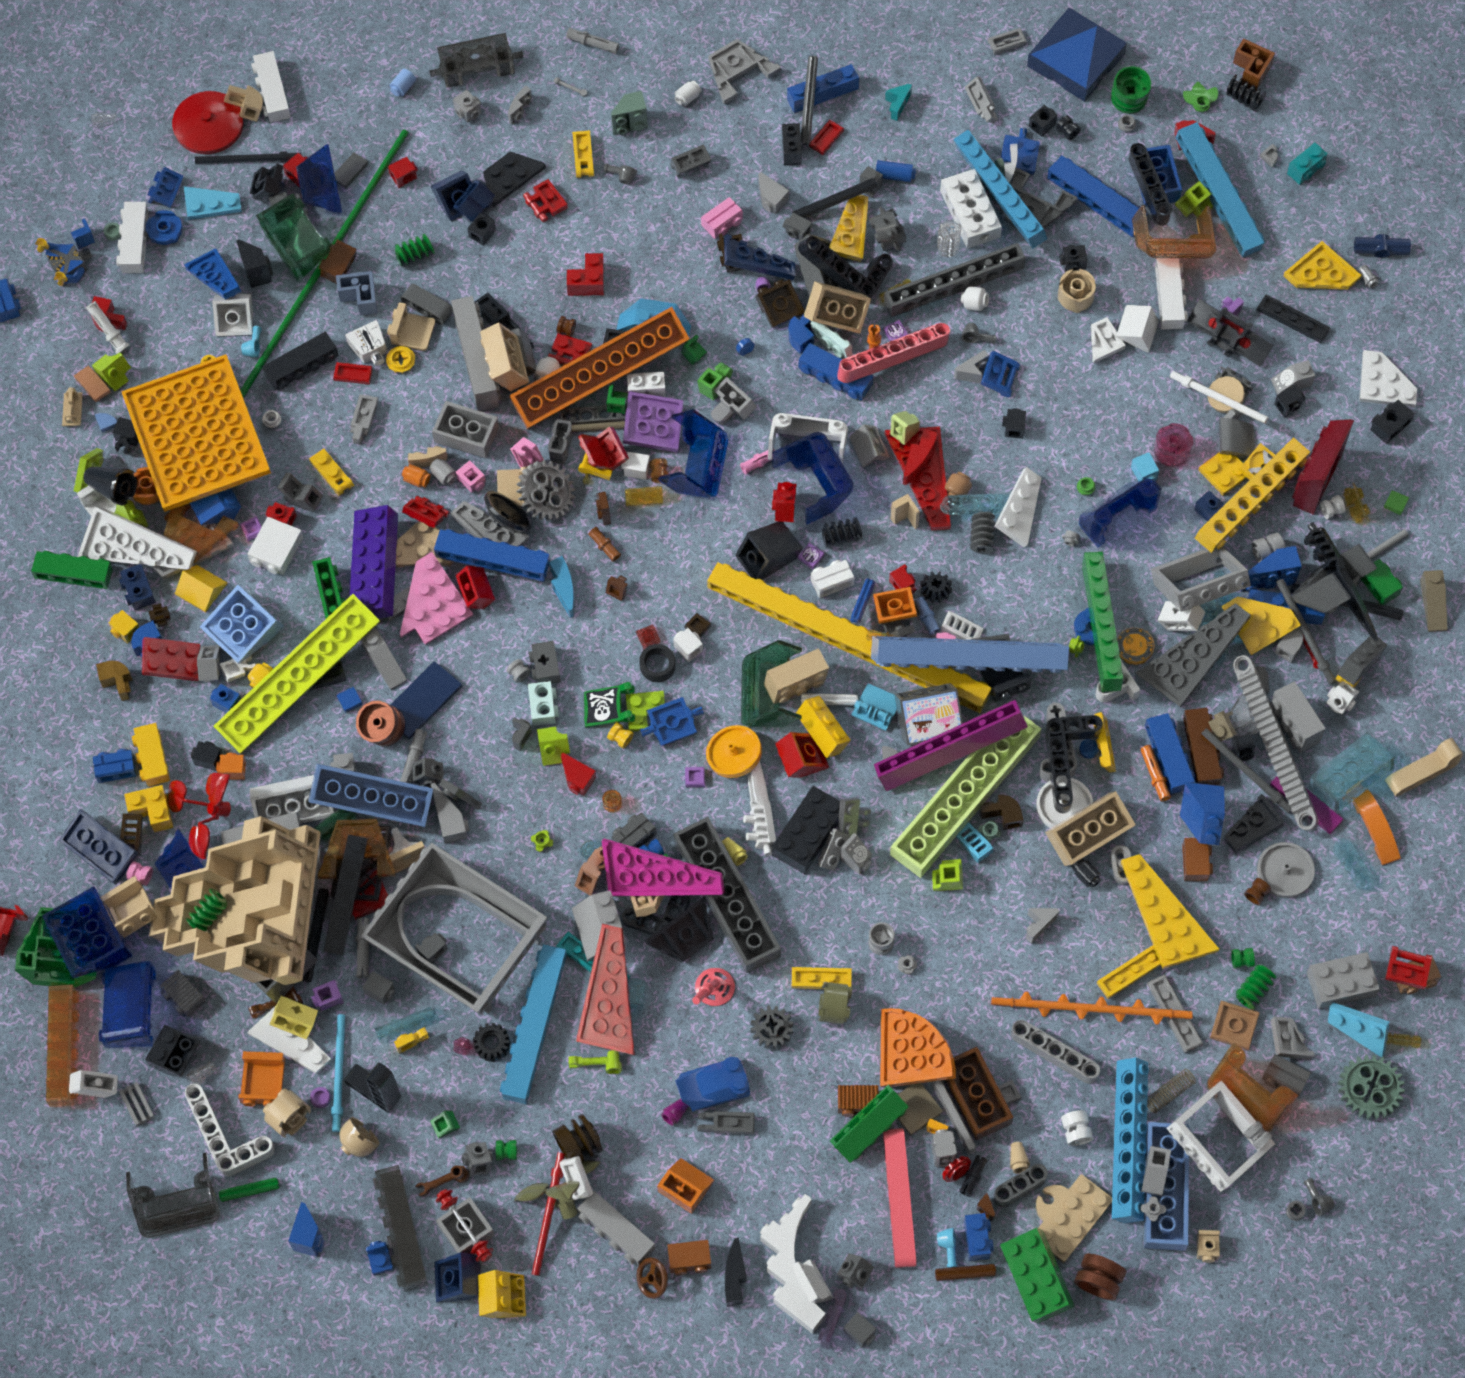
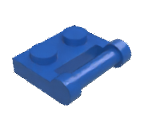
M992 351L986 364L981 385L1000 393L1001 396L1011 397L1012 384L1016 371L1020 368V363L996 351ZM1006 367H1008L1009 372L1005 385H1001Z

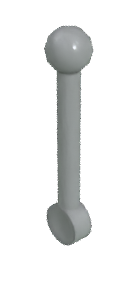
M558 77L554 79L555 84H561L572 89L583 97L587 95V90L585 89L580 90L561 81Z

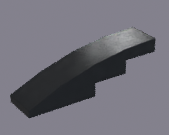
M489 293L474 301V303L478 302L480 313L491 326L499 322L510 331L520 328L510 318L509 313ZM530 341L531 348L533 349V348H534V345H533V343Z

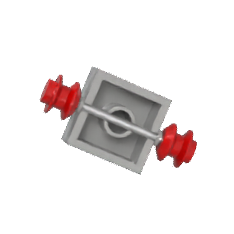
M442 1190L437 1194L435 1202L442 1203L440 1208L442 1211H449L436 1220L439 1229L457 1254L460 1252L476 1253L478 1255L476 1258L477 1262L487 1261L492 1257L494 1250L493 1248H487L488 1240L495 1236L493 1229L470 1197L456 1206L458 1197L451 1196L453 1190Z

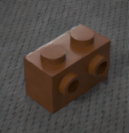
M339 240L334 245L331 244L327 252L329 254L328 257L323 259L319 265V269H321L320 276L337 284L336 275L347 274L356 258L357 249Z

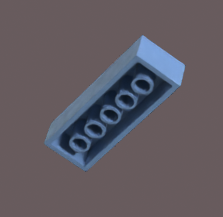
M316 763L308 802L425 827L433 788Z
M1148 1122L1146 1162L1150 1146L1169 1149L1171 1154L1162 1196L1145 1193V1204L1149 1202L1150 1197H1156L1158 1202L1166 1207V1211L1164 1214H1160L1156 1221H1150L1145 1215L1144 1248L1186 1251L1188 1246L1189 1155L1185 1153L1184 1148L1167 1130V1127L1172 1123Z

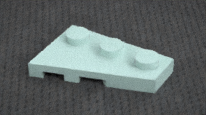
M813 321L810 323L814 336L828 350L832 348L836 357L843 360L853 356V348L849 341H844L837 332L831 331L825 324Z

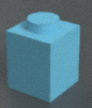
M1149 452L1132 459L1131 469L1140 485L1145 483L1151 484L1157 480L1159 469Z

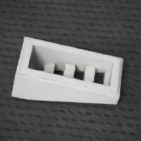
M948 611L941 627L942 633H950L958 639L971 640L970 634L972 630L976 631L973 638H979L983 632L982 627ZM951 621L954 622L952 627L949 626ZM958 624L961 625L959 631L956 629ZM965 627H968L967 633L964 634L963 631Z

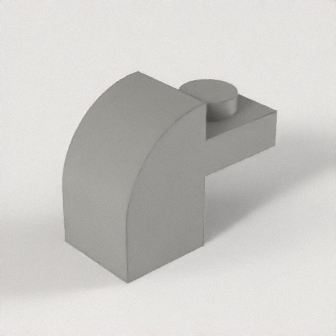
M1299 627L1281 637V641L1275 651L1277 655L1290 663L1299 653L1303 642V635Z

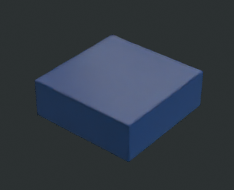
M354 687L336 695L345 713L363 705Z

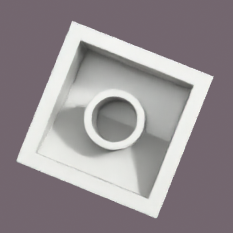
M236 294L234 297L226 300L220 295H215L212 303L216 336L252 335V295Z

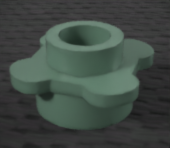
M993 820L979 826V832L983 834L988 842H991L995 837L999 838L1001 836V831L998 830V826Z

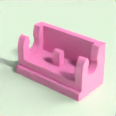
M524 437L510 449L520 469L536 461L540 463L544 460L537 445Z

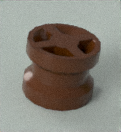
M561 316L556 332L559 334L565 333L567 336L572 337L576 328V320H569L566 316Z

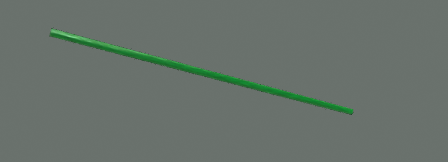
M403 129L331 244L334 245L337 240H343L409 134L407 130ZM327 252L323 256L322 260L328 257L329 254H327ZM320 263L240 389L243 399L262 370V366L267 362L320 277Z

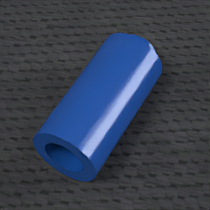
M877 160L876 171L883 174V179L911 182V179H915L916 168H913V164Z

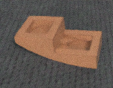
M89 366L74 375L75 380L95 402L111 392Z

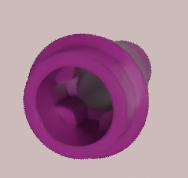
M680 1098L664 1108L661 1116L667 1124L673 1126L678 1124L689 1106L683 1103Z

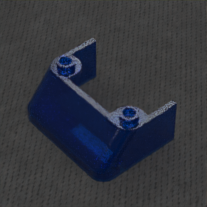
M695 409L672 414L671 418L683 426L682 438L690 446L685 474L677 472L661 476L658 480L679 494L705 498L717 496L728 446L727 433Z
M814 432L772 452L773 468L789 461L798 470L811 467L827 494L821 497L818 503L805 508L806 525L833 513L853 492L854 483L826 435L822 432Z

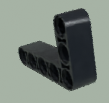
M815 236L804 239L798 245L799 253L840 287L864 294L869 298L875 295L893 265L892 257L884 253L873 258L862 275Z
M1097 715L1052 718L1047 722L1045 738L1055 810L1059 813L1069 812L1073 802L1066 741L1097 738L1101 733L1103 724L1102 719ZM1093 724L1096 725L1098 728L1091 729L1089 725ZM1075 726L1078 728V730L1074 731L1071 730L1069 727ZM1055 727L1059 731L1053 732L1050 730V728ZM1058 745L1061 747V749L1055 750L1052 748V746ZM1060 763V764H1062L1064 767H1063V768H1057L1054 764ZM1062 781V782H1064L1066 785H1065V786H1059V785L1057 784V782ZM1064 799L1068 804H1061L1059 800Z
M380 1062L376 1064L371 1072H368L358 1064H354L343 1079L348 1086L387 1113L392 1110L401 1098L392 1071Z

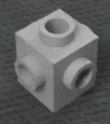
M467 89L453 99L456 114L467 123L472 119H476L481 114L480 100Z

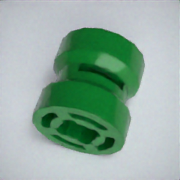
M1253 948L1231 950L1233 969H1239L1242 966L1247 968L1255 966Z
M496 1140V1161L503 1160L504 1158L517 1160V1140H510L506 1143L503 1140Z

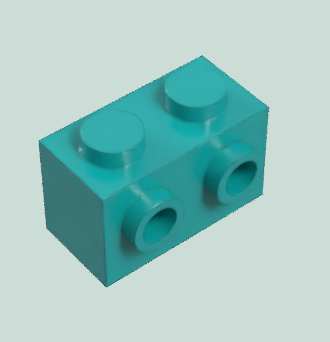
M1314 142L1289 163L1287 174L1299 185L1302 184L1305 180H1309L1317 170H1321L1326 165L1328 153Z

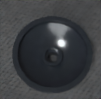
M488 491L485 494L486 508L497 526L516 532H527L531 529L532 522L529 516L514 501L495 491Z

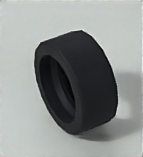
M653 644L642 651L639 665L642 675L647 680L663 682L673 675L676 661L674 653L669 647L662 644ZM662 654L668 658L669 665L664 671L653 672L647 668L646 661L651 655Z

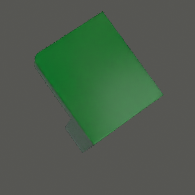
M697 334L685 343L681 350L682 355L692 365L707 354V351L697 342L699 339Z
M613 384L609 385L606 402L607 412L626 414L628 393L614 391Z

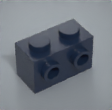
M141 564L120 571L122 578L119 579L122 590H127L128 594L125 595L128 606L132 605L135 611L156 603Z

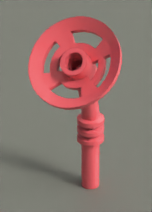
M710 968L703 971L696 980V995L692 1001L694 1004H699L702 1001L710 1006H720L727 1003L735 991V983L732 976L720 968ZM715 972L723 974L727 979L723 980L721 977L715 976ZM706 975H708V977L704 980L703 985L700 986L702 979ZM727 986H730L728 994L723 998L722 995L726 992ZM709 995H714L715 1000H711L706 997H708Z

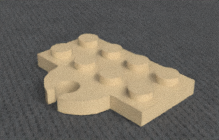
M1082 1174L1069 1189L1062 1185H1051L1044 1188L1042 1192L1053 1197L1054 1202L1052 1204H1045L1039 1195L1036 1200V1211L1038 1217L1043 1221L1039 1229L1043 1230L1053 1255L1063 1263L1066 1262L1112 1203L1111 1196Z

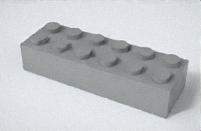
M473 296L451 300L477 411L499 407L498 400H501L499 383L490 378L489 365L484 357L486 353L480 341L482 339L480 331L484 330V325L480 316L478 302L474 303Z

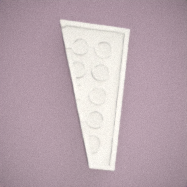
M95 506L78 557L86 556L90 559L98 560L101 558L111 562L191 569L197 551L100 506Z

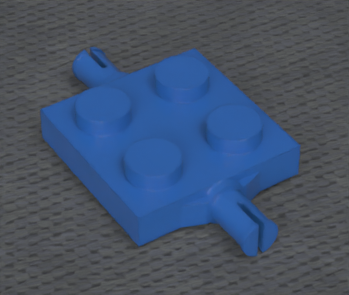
M1020 128L1019 137L1005 134L1001 152L1003 162H1011L1010 144H1017L1016 167L1034 175L1040 141L1027 139L1026 128Z
M681 697L647 710L650 726L640 729L642 737L654 733L662 747L697 734L694 726V717L702 715L704 712L702 707L690 710L686 706L684 698Z

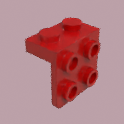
M608 427L596 437L584 434L578 436L580 446L586 452L589 464L594 468L613 471L629 459L614 427Z

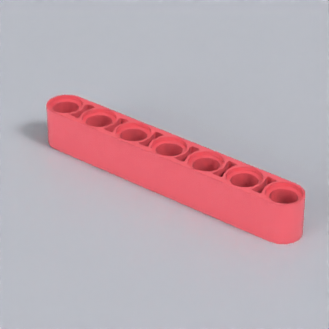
M938 323L847 357L840 361L837 377L843 383H850L947 345L950 328L947 324Z
M904 1128L889 1129L883 1132L895 1268L916 1267Z

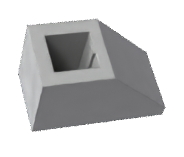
M1150 1146L1142 1192L1162 1196L1171 1150Z

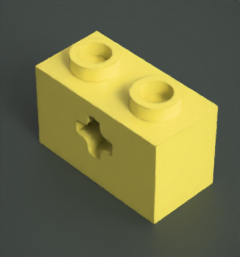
M281 996L274 1008L269 1025L307 1039L313 1028L318 1010Z

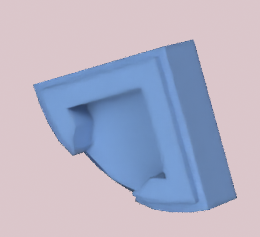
M106 413L95 414L101 432L115 427L117 420L113 416Z

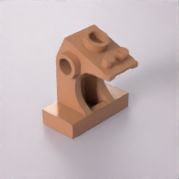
M602 846L595 849L587 862L583 863L574 885L590 896L596 889L601 875L600 871L605 870Z

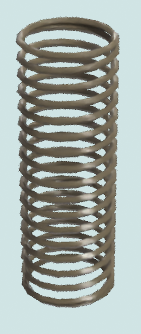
M1185 1068L1169 1080V1082L1167 1081V1084L1165 1083L1157 1091H1154L1152 1095H1149L1147 1102L1151 1107L1150 1111L1155 1114L1158 1113L1160 1109H1163L1173 1099L1175 1100V1097L1180 1096L1192 1084H1196L1194 1075Z

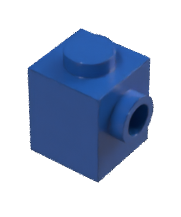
M220 684L218 688L212 691L210 700L214 707L227 713L241 700V696L239 693Z

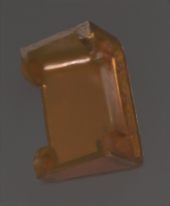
M1233 1043L1208 1078L1207 1087L1210 1090L1222 1081L1255 1121H1260L1263 1129L1270 1133L1291 1110L1298 1095L1284 1086L1278 1087L1271 1094L1240 1068L1246 1060V1055L1242 1048Z

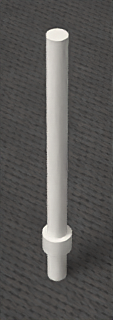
M1172 371L1170 374V378L1180 382L1182 386L1186 388L1191 387L1264 424L1269 419V417L1195 382L1193 378L1187 375L1183 376L1175 371Z

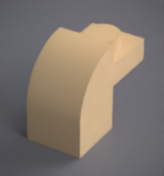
M229 85L224 102L241 107L240 117L257 122L262 110L263 99L261 94L249 85H247L246 90Z

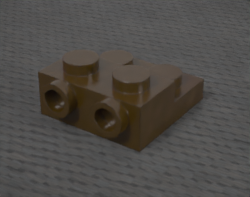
M781 279L774 283V287L769 289L767 286L761 288L755 296L771 328L791 320L794 316L797 317L805 313L790 279L785 282L784 279Z

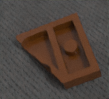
M606 492L596 493L598 519H602L603 525H609L611 520Z

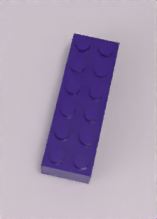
M389 505L354 511L350 596L354 594L378 619L392 617L394 608L398 513Z

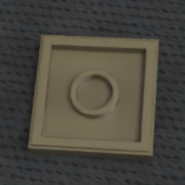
M921 1083L911 1084L898 1094L909 1107L906 1109V1113L897 1119L910 1136L926 1126L929 1119L934 1120L943 1113V1110Z

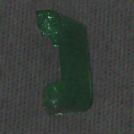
M292 193L257 214L256 218L266 238L296 282H298L331 252L330 247L332 245L327 237L323 238L318 234L303 211L305 205L300 198L296 199Z

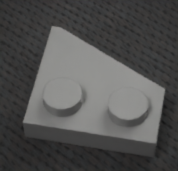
M1274 1016L1271 1019L1276 1055L1309 1060L1315 1057L1314 1052H1309L1304 1044L1305 1038L1298 1031L1297 1025L1292 1018Z

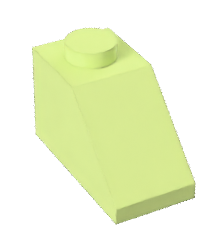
M907 411L896 413L891 417L890 434L905 445L919 431L920 421L914 414H909Z

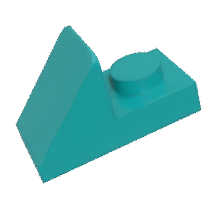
M905 84L886 90L885 100L891 102L889 111L891 112L892 120L898 121L912 94V84Z

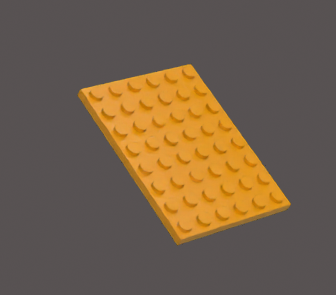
M227 354L121 391L164 512L271 474Z

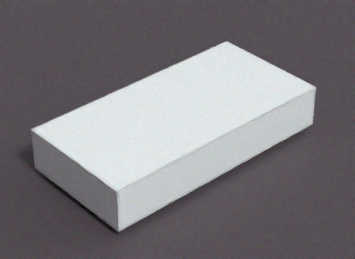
M579 1156L559 1162L566 1182L574 1180L580 1183L579 1188L572 1195L573 1200L593 1195Z

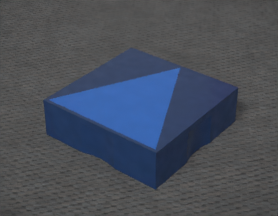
M1068 8L1028 54L1027 67L1045 78L1058 83L1063 89L1085 102L1099 86L1103 77L1125 55L1127 42L1073 9Z

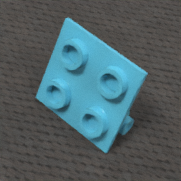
M868 683L859 701H856L851 716L886 731L897 711L895 696Z

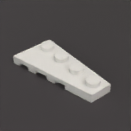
M1028 467L1023 469L994 526L1023 547L1028 545L1042 478Z
M274 1008L247 1032L248 1035L260 1040L279 1053H283L284 1056L291 1058L315 1074H318L332 1061L309 1037L303 1039L269 1025Z

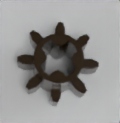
M161 603L152 605L153 610L148 611L151 621L157 624L158 627L167 625V620H171L168 607H162Z

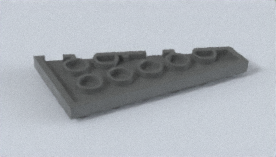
M1235 603L1216 616L1214 620L1200 627L1198 631L1184 638L1159 658L1154 659L1146 667L1135 672V674L1179 707H1182L1251 618V614Z

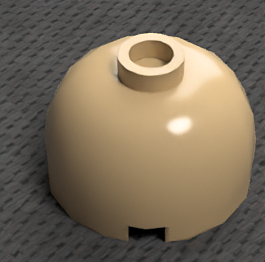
M351 1117L341 1127L339 1133L340 1142L343 1145L341 1149L349 1156L352 1154L356 1157H364L371 1154L380 1143L371 1130L368 1132L362 1127L364 1123L355 1117Z

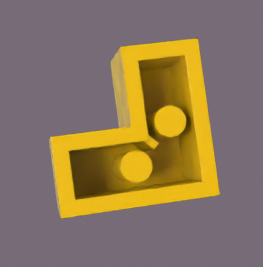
M163 785L124 794L128 813L143 814V817L149 816L150 825L154 833L173 828L167 794Z

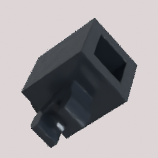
M119 417L112 432L115 441H118L115 444V449L119 452V449L124 446V452L128 454L130 452L129 445L136 446L139 440L132 420Z

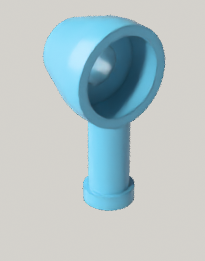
M254 326L252 329V340L243 343L241 350L243 355L257 358L260 356L259 337L262 328Z
M948 1228L937 1233L938 1246L947 1248V1268L957 1267L955 1254L956 1237L954 1228Z

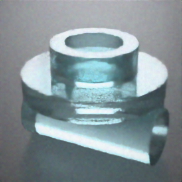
M594 839L588 840L582 844L578 852L585 859H589L594 850L599 848V845Z

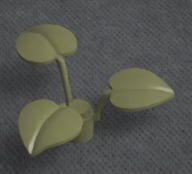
M584 1161L582 1165L585 1173L588 1174L601 1164V1161ZM572 1180L547 1189L549 1187L548 1183H535L521 1190L514 1200L531 1201L541 1197L543 1194H547L551 1198L558 1199V1201H555V1207H559L562 1218L570 1219L578 1214L574 1203L576 1200H573L572 1195L579 1188L580 1183L579 1181Z

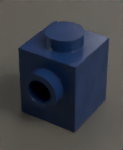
M1208 490L1196 501L1194 510L1208 522L1225 504Z

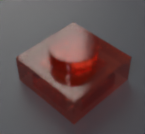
M653 624L636 631L643 650L650 645L661 643Z

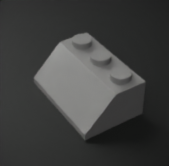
M611 890L593 894L572 908L587 962L594 960L602 924L622 928ZM623 932V936H624V946H625V953H626V943H627V942H626L625 935H624V932Z

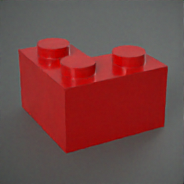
M585 253V269H567L568 296L604 295L603 253Z

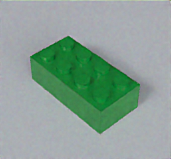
M1034 1228L1000 1244L1032 1322L1041 1323L1075 1307L1043 1230Z

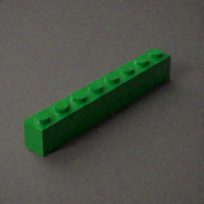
M1103 551L1084 552L1082 570L1102 692L1121 691L1124 678Z

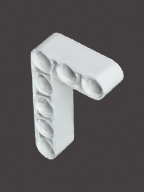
M198 1084L187 1086L185 1089L186 1099L222 1175L227 1177L235 1175L270 1158L274 1154V1145L267 1136L258 1137L230 1150L202 1087ZM194 1092H200L199 1097L195 1099L191 1098V1095ZM202 1109L208 1110L206 1115L199 1116V1112ZM209 1127H216L213 1133H206ZM218 1144L224 1145L221 1151H214ZM263 1144H269V1148L266 1151H260V1147ZM244 1153L251 1154L247 1160L241 1159ZM225 1162H232L230 1168H222Z

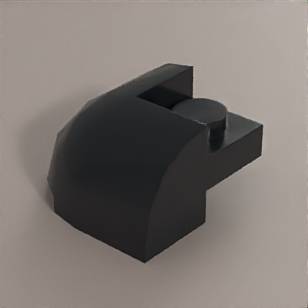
M277 163L270 169L261 167L254 173L250 188V194L253 195V199L259 201L269 200L268 197L277 195L284 190L286 184L281 182L283 178L282 165Z

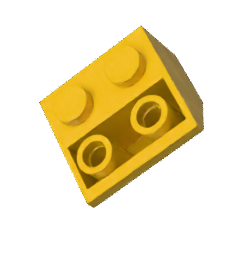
M499 1270L479 1274V1316L488 1318L526 1316L524 1275Z

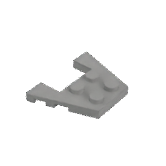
M738 39L708 56L723 104L737 97V92L729 82L758 66L768 79L781 71L780 65L773 64L767 57L757 54L753 48Z

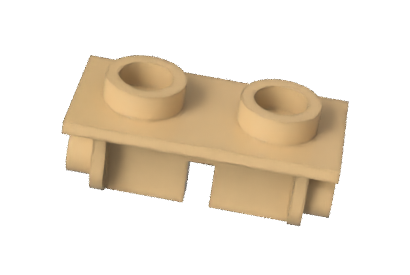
M73 387L68 388L66 393H64L62 426H81L83 393H77Z

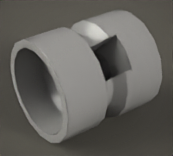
M1278 532L1266 536V539L1260 538L1251 543L1252 552L1258 563L1275 550L1286 548Z
M883 922L876 923L869 931L868 945L870 950L877 955L888 954L894 946L895 933L889 924Z

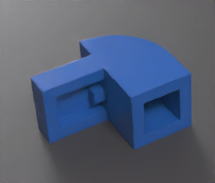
M804 315L800 318V321L794 316L788 326L789 342L800 354L804 352L809 343L814 344V334L809 331L812 328L810 324L812 321L804 317Z
M153 621L139 627L132 636L131 644L136 657L140 655L142 658V640L144 637L162 639Z

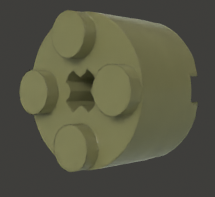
M823 982L824 994H820L819 1022L836 1024L847 1022L850 1016V1007L847 1006V1003L851 999L852 987H848V984Z

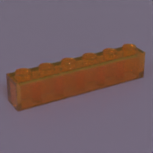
M73 985L49 986L46 1102L49 1107L74 1106V1099L78 1097L77 1093L69 1092L70 1075L78 1071L75 1068V1061L78 1060V1049L75 1048V1041L79 1040L78 1029H76V1022H79V1012L76 1010V1003H79V992L76 991Z

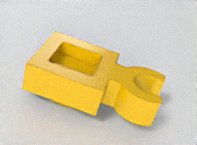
M424 1027L414 1034L405 1033L400 1035L394 1041L398 1053L400 1054L416 1046L417 1043L427 1040L429 1038L428 1032Z

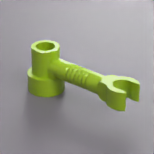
M608 1051L606 1057H568L569 1068L600 1064L606 1065V1073L619 1074L622 1072L619 1051Z

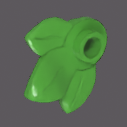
M1196 82L1191 91H1183V98L1187 103L1193 105L1196 111L1206 112L1209 110L1211 103L1217 100L1218 89L1213 87L1206 90L1200 82Z

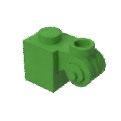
M723 362L715 367V371L708 367L697 380L699 392L714 401L718 397L714 389L726 377L728 379L731 378L733 368L728 367Z

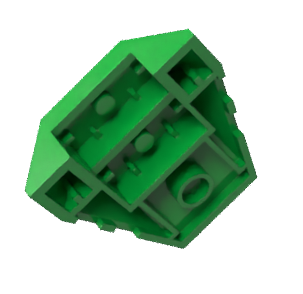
M41 907L21 947L17 951L15 971L33 985L72 989L96 979L97 958L96 955L94 956L92 943L89 941L81 911Z

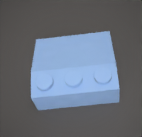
M237 585L203 622L200 628L240 664L268 643L284 625L249 592Z

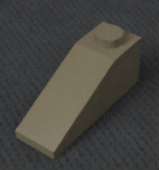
M1443 570L1424 571L1420 584L1428 632L1447 631L1446 587Z

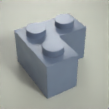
M372 271L336 275L340 302L357 300L360 316L378 313Z

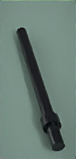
M280 151V153L196 156L195 164L254 161L288 162L297 153Z

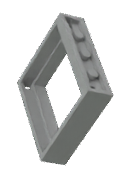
M1224 547L1220 550L1216 548L1212 553L1204 549L1151 568L1154 586L1180 612L1251 586L1248 570ZM1221 564L1231 572L1180 591L1172 583Z

